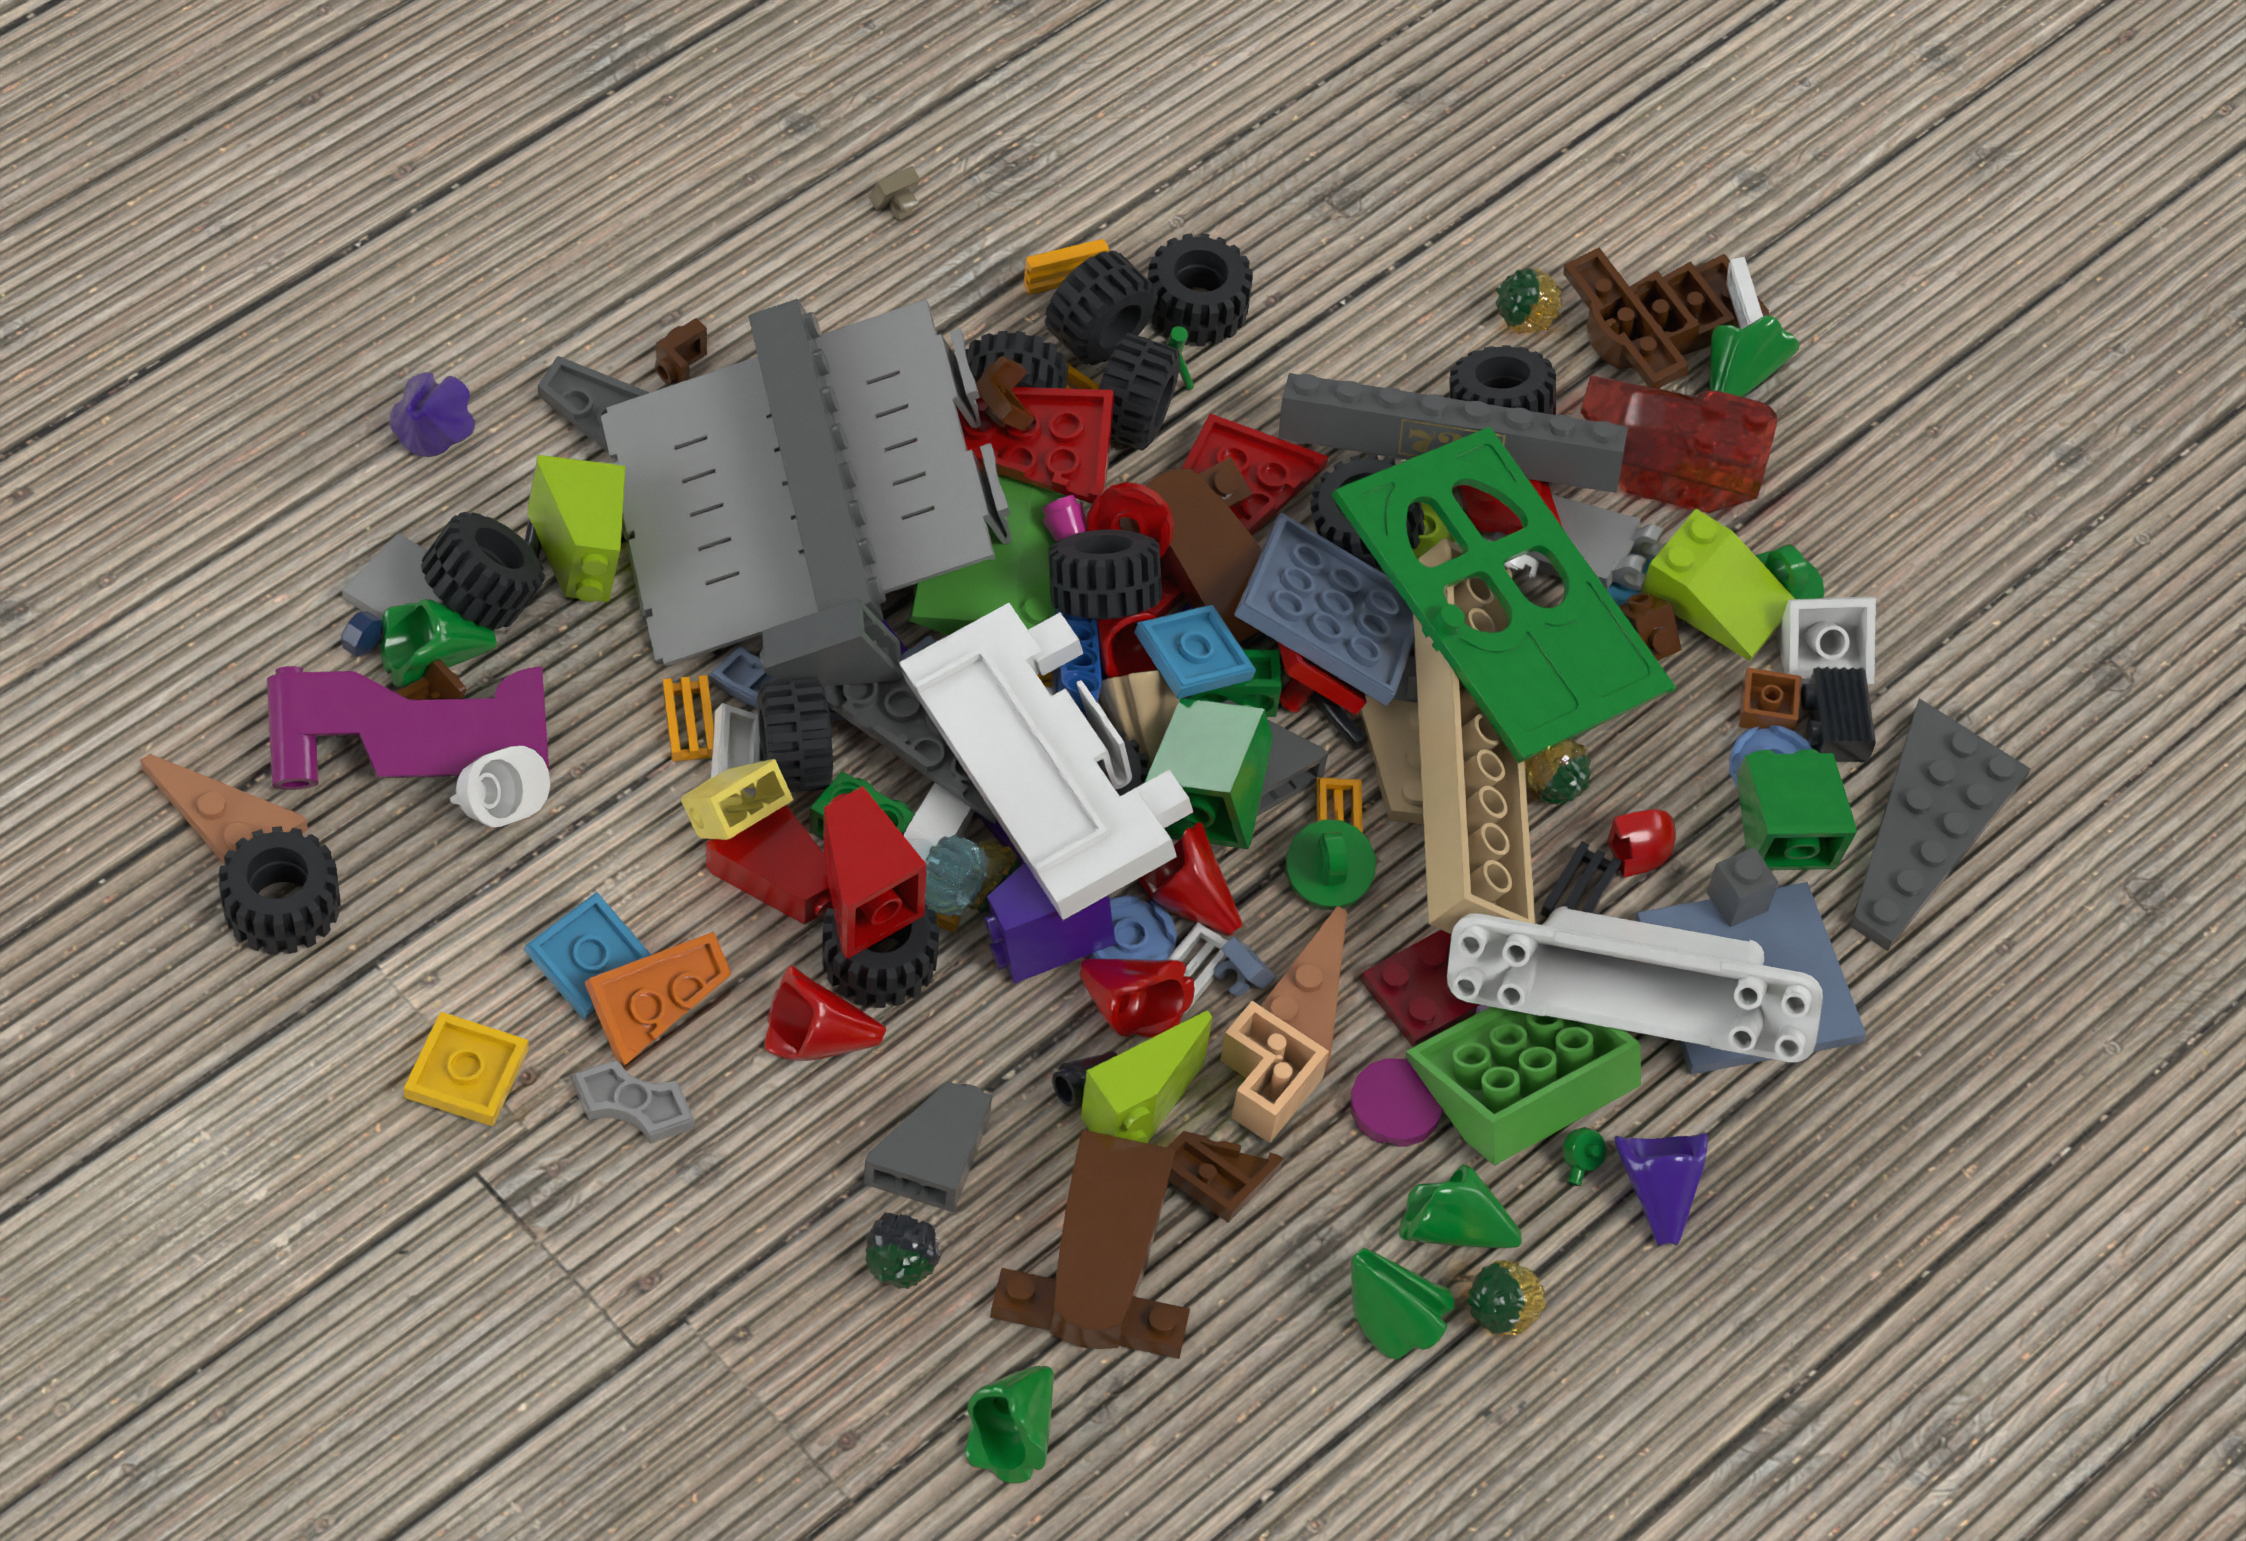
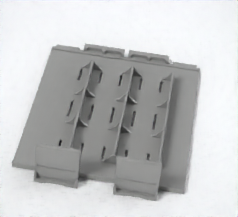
M926 299L822 334L821 337L815 338L817 348H822L830 368V374L824 375L826 385L833 388L839 405V411L833 413L835 422L842 425L848 441V449L842 450L845 462L850 461L857 478L858 486L852 488L854 500H860L867 519V524L861 526L863 537L869 538L876 556V563L870 565L873 577L878 576L885 594L988 559L995 560L986 522L1003 544L1012 542L1007 516L1011 515L999 482L992 444L980 447L985 464L984 468L973 451H967L956 409L957 406L972 428L982 425L976 399L980 398L968 365L961 327L950 331L955 350L954 354L941 334L937 335L930 306ZM758 356L606 407L607 413L600 416L609 456L611 459L618 458L617 462L611 464L626 466L622 528L626 541H629L627 551L642 617L646 618L654 657L657 663L663 661L665 666H672L678 662L762 635L764 630L818 612L797 520L794 519L796 515L789 486L786 485L788 484L781 452L779 451L780 448Z

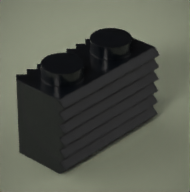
M1819 666L1814 668L1809 683L1803 684L1801 690L1802 709L1810 710V720H1808L1806 726V740L1809 746H1814V750L1819 753H1833L1836 762H1869L1876 744L1865 669L1862 667L1859 669L1854 667L1850 669L1846 667L1841 669L1825 667L1822 669Z

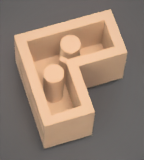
M1253 1001L1250 1002L1225 1032L1220 1061L1246 1077V1080L1237 1089L1232 1119L1268 1143H1271L1322 1081L1329 1051Z

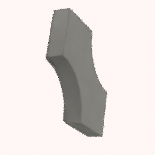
M616 1059L572 1074V1084L589 1121L600 1118H614L626 1121L640 1129L648 1138L650 1144L695 1128V1119L678 1082L672 1081L658 1084L639 1080L627 1073Z

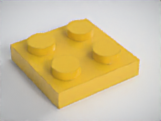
M440 1011L403 1088L404 1098L494 1126L529 1051V1040Z

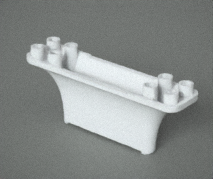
M1567 906L1556 908L1542 925L1484 914H1468L1455 924L1451 935L1447 982L1451 992L1463 1001L1710 1046L1711 1048L1785 1062H1800L1807 1059L1813 1053L1817 1042L1823 1001L1822 988L1819 982L1811 975L1764 966V951L1753 940L1748 942L1567 909Z

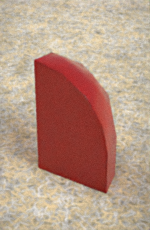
M1657 809L1638 811L1614 817L1607 844L1613 857L1622 861L1619 870L1623 878L1649 872L1662 866L1673 853L1676 841L1675 823L1669 813Z

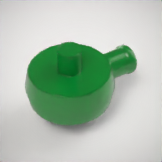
M1583 1127L1571 1131L1566 1136L1562 1151L1566 1163L1571 1167L1567 1183L1574 1186H1582L1584 1173L1597 1169L1604 1161L1606 1144L1601 1134L1597 1131Z

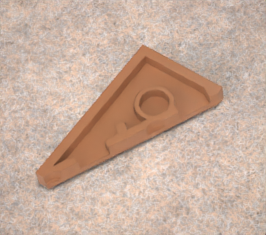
M149 754L141 759L142 770L224 864V856L228 850L237 851L235 843L243 837L248 841L253 838L252 832L262 829L265 834L272 832V827L282 826L283 832H290L292 827L301 829L302 833L308 830L307 820L301 814L155 755Z
M1339 906L1335 908L1261 1004V1007L1329 1051L1325 1071L1328 1069L1331 1059L1347 911Z

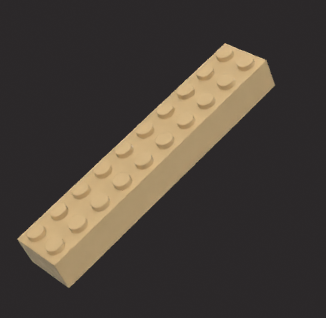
M1444 538L1421 556L1418 561L1427 567H1435L1463 555V552L1458 544ZM1505 568L1509 576L1512 578V571ZM1471 577L1443 590L1448 604L1456 605L1463 611L1465 615L1464 623L1469 627L1489 633L1500 632L1506 628V612L1482 579ZM1413 613L1429 925L1452 934L1455 924L1468 914H1484L1535 924L1524 761L1518 763L1442 653L1440 651L1436 652L1432 647L1433 640L1430 636L1426 638L1421 631L1423 626Z

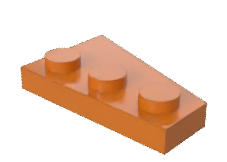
M713 931L589 978L584 983L615 1059L623 1067L731 975V971Z

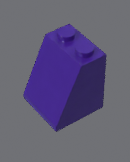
M1026 863L1020 866L987 896L991 915L985 917L984 920L993 943L989 944L990 951L999 970L1006 968L1014 984L1096 951L1116 945L1109 895L1063 920Z

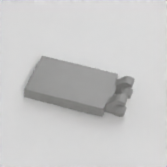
M1552 494L1564 531L1604 587L1608 590L1611 583L1616 582L1633 590H1641L1646 578V574L1641 573L1647 563L1645 558L1653 560L1664 547V544L1658 542L1663 534V529L1652 524L1641 527L1639 518ZM1494 532L1490 540L1496 541L1507 535L1501 532ZM1536 551L1526 554L1539 562L1540 565L1537 571L1560 577L1553 565L1543 554ZM1630 552H1633V553L1640 554L1641 556H1639V555H1629V554H1630Z

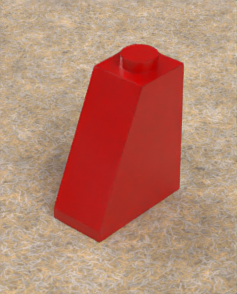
M787 805L728 840L712 839L706 842V868L712 875L805 925L818 917L825 918L827 909H833L824 864V853Z

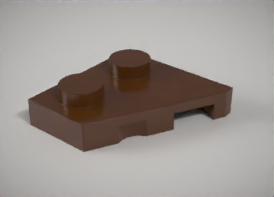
M1183 1131L1167 1147L1175 1149L1169 1181L1227 1223L1280 1170L1284 1158L1271 1152L1268 1159L1240 1153L1242 1145L1227 1141H1212L1206 1136Z

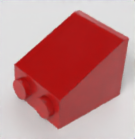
M863 786L849 794L843 793L836 796L824 807V864L843 955L849 959L925 916L927 864Z

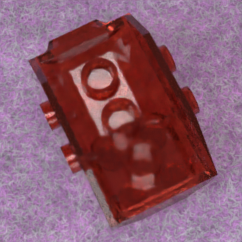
M1590 375L1580 411L1586 420L1595 422L1607 421L1615 425L1628 427L1618 484L1626 493L1638 495L1644 499H1653L1673 504L1686 510L1698 509L1707 514L1758 498L1778 421L1775 411L1769 405L1721 391L1709 390L1694 397Z

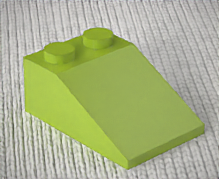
M1698 509L1694 510L1652 560L1641 593H1651L1658 598L1672 603L1676 616L1748 661L1753 659L1781 624L1788 600L1795 599L1732 530Z
M1208 1010L1087 1070L1081 1119L1089 1131L1148 1143L1204 1065L1212 1023V1016Z

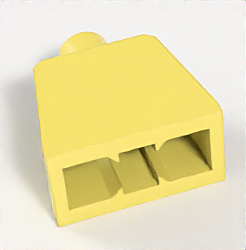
M775 759L725 770L681 797V802L698 837L720 840L732 838L793 801V797ZM755 788V797L749 796L743 789Z

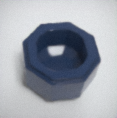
M368 611L357 613L347 623L341 635L343 649L356 657L368 655L378 645L383 635L382 620Z

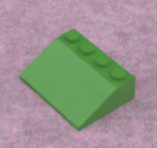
M1491 1006L1406 1051V1059L1463 1139L1494 1166L1641 1086L1640 1042L1626 1031Z

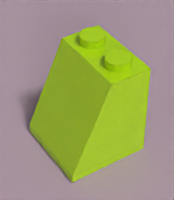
M537 455L527 515L537 532L539 541L565 597L577 598L586 602H609L621 547L626 466Z

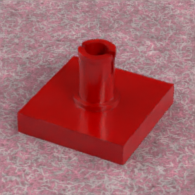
M1278 642L1286 673L1292 677L1280 693L1279 702L1285 708L1298 713L1315 691L1355 715L1365 706L1367 701L1364 692Z

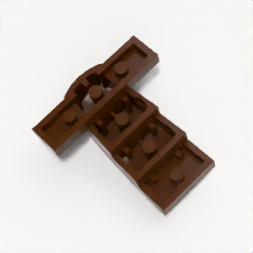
M1600 247L1564 264L1563 275L1589 308L1587 333L1593 349L1604 361L1617 369L1634 367L1652 392L1688 374L1689 364L1682 355L1711 346L1712 332L1718 325H1731L1740 328L1726 285L1730 260L1725 253L1697 268L1690 261L1663 277L1657 270L1630 287ZM1757 296L1762 315L1769 316V310Z
M1230 457L1199 474H1196L1192 469H1174L1159 474L1147 483L1146 487L1157 492L1169 506L1174 520L1173 540L1166 553L1160 558V563L1171 585L1179 584L1192 609L1213 605L1238 644L1260 634V630L1234 616L1262 551L1248 530L1230 509L1247 500L1253 494L1234 461ZM1129 517L1120 518L1122 530L1140 533V527L1134 519Z
M1082 1129L1067 1199L1056 1279L1001 1268L990 1318L1049 1330L1051 1334L1061 1340L1083 1348L1111 1349L1122 1346L1180 1359L1190 1308L1136 1297L1149 1261L1151 1246L1162 1212L1175 1149Z

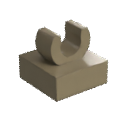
M911 166L877 181L869 199L876 211L891 206L894 216L898 221L912 216L914 214L912 209L918 207V202L913 193L921 179L914 167Z

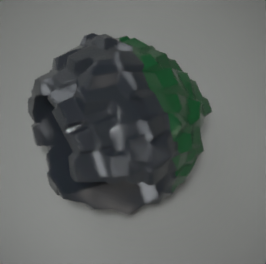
M884 1212L879 1220H875L873 1228L866 1234L867 1248L865 1250V1260L870 1273L878 1281L892 1284L898 1289H909L911 1286H916L918 1282L927 1278L928 1275L933 1274L934 1268L941 1257V1253L938 1250L939 1243L937 1242L933 1226L923 1220L918 1222V1219H913L908 1215H894L893 1213Z

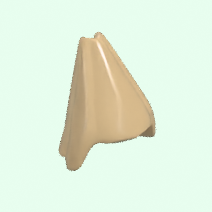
M1158 670L1131 673L1126 676L1101 680L1102 685L1099 699L1113 727L1126 734L1125 740L1127 742L1134 739L1140 745L1139 753H1145L1148 759L1147 768L1150 769L1180 698H1176Z

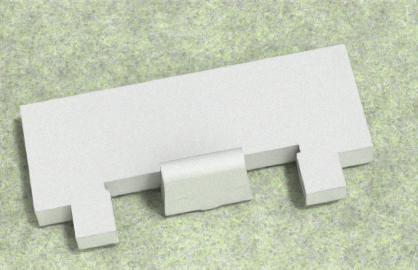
M1007 603L902 660L899 664L905 681L1064 920L1176 858L1172 839L1164 828L1193 813L1189 797L1170 770L1119 796L1115 789L1125 787L1131 781L1132 773L1124 741L1107 718L1105 712L1093 698L1082 680L1076 683L1088 721L1066 689L1051 696L1037 676L1038 674L1044 676L1082 655L1083 651L1078 637L1061 613L1028 630L1010 603Z

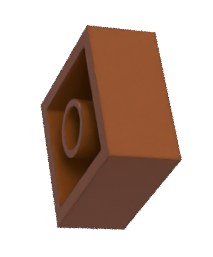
M1747 667L1742 681L1738 727L1751 729L1759 726V730L1763 728L1769 729L1770 725H1775L1794 731L1798 722L1801 676Z

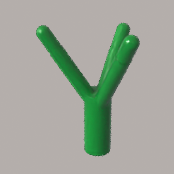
M1177 326L1172 329L1167 346L1179 350V373L1186 389L1192 390L1194 384L1182 356L1188 332L1185 328Z

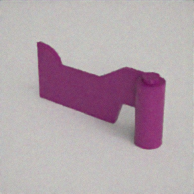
M285 666L277 668L275 670L276 674L267 678L272 786L277 789L300 790L315 787L319 784L317 736L359 735L377 779L459 776L465 767L475 762L481 756L511 746H525L535 750L544 759L549 771L542 667L527 668L509 675L498 685L494 698L409 700L354 671L303 672L302 667Z

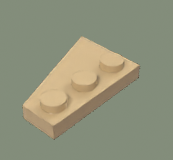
M1365 696L1367 703L1358 712V715L1362 717L1366 731L1365 735L1368 737L1367 746L1368 750L1372 751L1377 769L1376 777L1388 818L1394 821L1424 824L1418 703L1392 699L1388 706H1385L1374 698Z

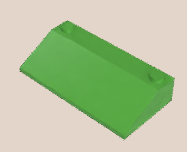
M998 474L999 482L1011 515L1007 516L1012 542L1003 544L986 522L996 559H988L916 583L908 621L950 635L1007 603H1010L1028 630L1054 616L1055 608L1052 606L1050 594L1048 552L1050 546L1055 544L1056 541L1042 522L1045 518L1042 508L1053 501L1066 497V495Z

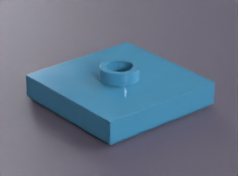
M1213 605L1138 622L1135 629V635L1177 699L1250 681L1256 671Z
M595 892L526 944L524 948L526 954L583 1020L596 1011L584 983L586 980L651 955L598 892Z

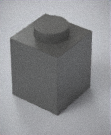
M1753 847L1716 863L1706 893L1729 927H1732L1767 912L1778 881Z

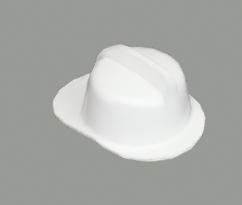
M525 746L507 747L481 756L475 762L465 767L457 779V794L450 797V801L453 804L460 805L462 811L468 817L490 828L502 827L530 817L542 808L550 790L549 771L544 759L535 750Z

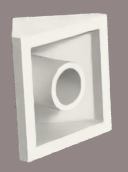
M1848 597L1788 600L1776 635L1784 673L1801 676L1800 687H1802L1803 684L1809 683L1813 669L1818 666L1822 669L1825 667L1830 669L1834 667L1838 669L1843 667L1859 669L1862 667L1866 671L1867 684H1874L1876 598Z

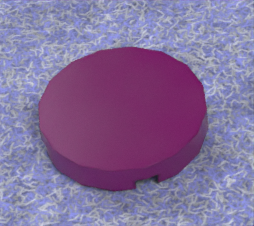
M1386 1058L1371 1063L1358 1074L1351 1091L1350 1109L1357 1127L1371 1140L1381 1144L1386 1141L1388 1143H1396L1395 1147H1408L1424 1141L1436 1130L1443 1112L1441 1106L1407 1059Z

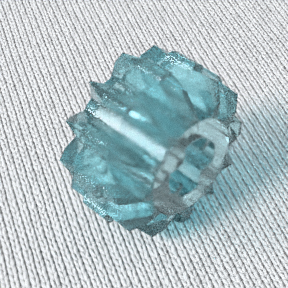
M955 835L950 838L944 836L939 840L937 846H932L929 855L924 860L927 864L925 904L928 905L927 908L938 914L943 913L949 917L954 914L961 915L965 912L967 905L971 906L974 904L975 896L978 892L982 891L981 885L988 877L986 868L989 858L984 855V850L976 847V843L964 837L961 839Z

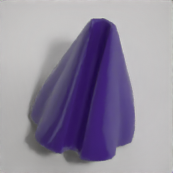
M423 372L410 378L406 383L403 399L396 403L390 412L391 430L398 436L402 446L415 455L434 457L446 452L452 445L468 438L475 429V420L467 408L470 400L468 388L462 381L453 376H447L440 384H437L431 372Z
M1703 1132L1692 1136L1656 1139L1615 1136V1145L1640 1200L1657 1245L1662 1246L1671 1243L1677 1246L1681 1240L1703 1173L1708 1147L1707 1134Z

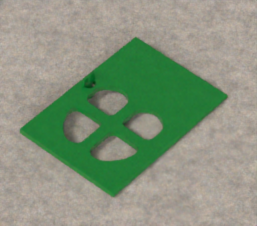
M1490 426L1337 488L1331 494L1423 626L1421 630L1426 638L1430 636L1433 640L1432 647L1436 652L1440 651L1518 763L1676 690L1672 680ZM1468 485L1492 495L1518 516L1523 529L1496 541L1484 539L1454 498L1452 487ZM1421 502L1431 506L1461 547L1463 555L1435 567H1427L1418 561L1407 535L1406 521L1409 505ZM1533 551L1543 554L1563 581L1564 597L1561 604L1553 608H1544L1531 603L1504 568V563ZM1471 577L1482 579L1506 612V628L1500 632L1489 633L1469 627L1464 623L1465 615L1463 611L1456 605L1448 604L1443 590Z

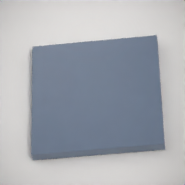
M1280 513L1273 523L1234 616L1385 706H1388L1396 694L1415 642L1412 610L1388 576L1285 514Z
M1808 882L1777 887L1767 912L1732 927H1729L1711 899L1637 912L1635 918L1637 922L1748 942L1753 940L1764 951V966L1811 975L1819 982L1823 994L1817 1042L1813 1052L1864 1042L1866 1037L1865 1029ZM1678 1040L1690 1075L1772 1060Z

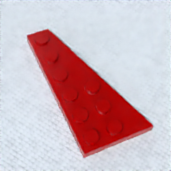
M1014 387L1011 391L1035 418L1024 432L1008 424L1004 428L996 424L985 412L988 405L981 396L976 399L982 424L980 427L972 428L956 406L967 451L972 450L984 468L985 464L980 447L991 443L996 458L997 474L1066 496L1074 495L1076 499L1088 503H1093L1098 495L1105 491L1114 406L1113 390Z
M1209 413L1181 469H1192L1196 474H1199L1231 457L1253 494L1247 500L1230 509L1252 536L1327 467L1329 456ZM1162 565V599L1159 600L1156 606L1146 610L1158 617L1165 616L1185 597L1178 583L1171 585Z

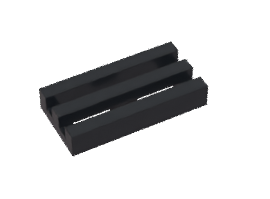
M1581 841L1543 904L1540 914L1548 918L1555 910L1556 905L1583 861L1588 863V866L1564 906L1571 910L1575 908L1597 869H1600L1605 873L1582 912L1594 913L1618 873L1622 861L1615 857L1610 861L1604 858L1605 852L1597 849L1596 853L1588 850L1589 844Z

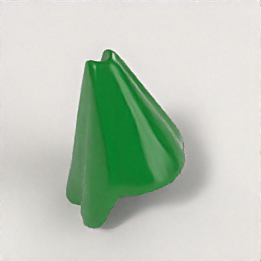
M1763 316L1745 328L1718 325L1714 329L1711 337L1709 398L1714 411L1720 412L1731 406L1799 350L1798 340L1794 335L1782 328L1778 319L1772 316Z
M420 599L416 603L392 606L387 608L382 615L384 634L380 646L382 662L385 671L392 673V682L398 688H403L424 678L430 663L440 659L450 668L493 650L497 646L495 633L492 629L469 621L455 610L453 611L449 607L431 599Z
M1465 1164L1458 1167L1447 1182L1416 1185L1408 1195L1407 1209L1399 1226V1236L1401 1239L1422 1243L1483 1248H1517L1522 1243L1521 1231L1474 1169Z
M1366 1248L1360 1249L1353 1255L1351 1259L1353 1312L1357 1323L1361 1326L1370 1342L1390 1359H1399L1415 1348L1425 1350L1435 1345L1447 1329V1324L1441 1320L1442 1316L1451 1312L1454 1308L1452 1292L1447 1287L1430 1282L1422 1276Z
M1034 1366L996 1380L974 1392L968 1402L971 1427L965 1447V1455L972 1466L990 1469L1002 1481L1008 1483L1026 1482L1030 1480L1033 1468L1041 1470L1045 1466L1053 1399L1054 1373L1052 1368L1048 1366Z

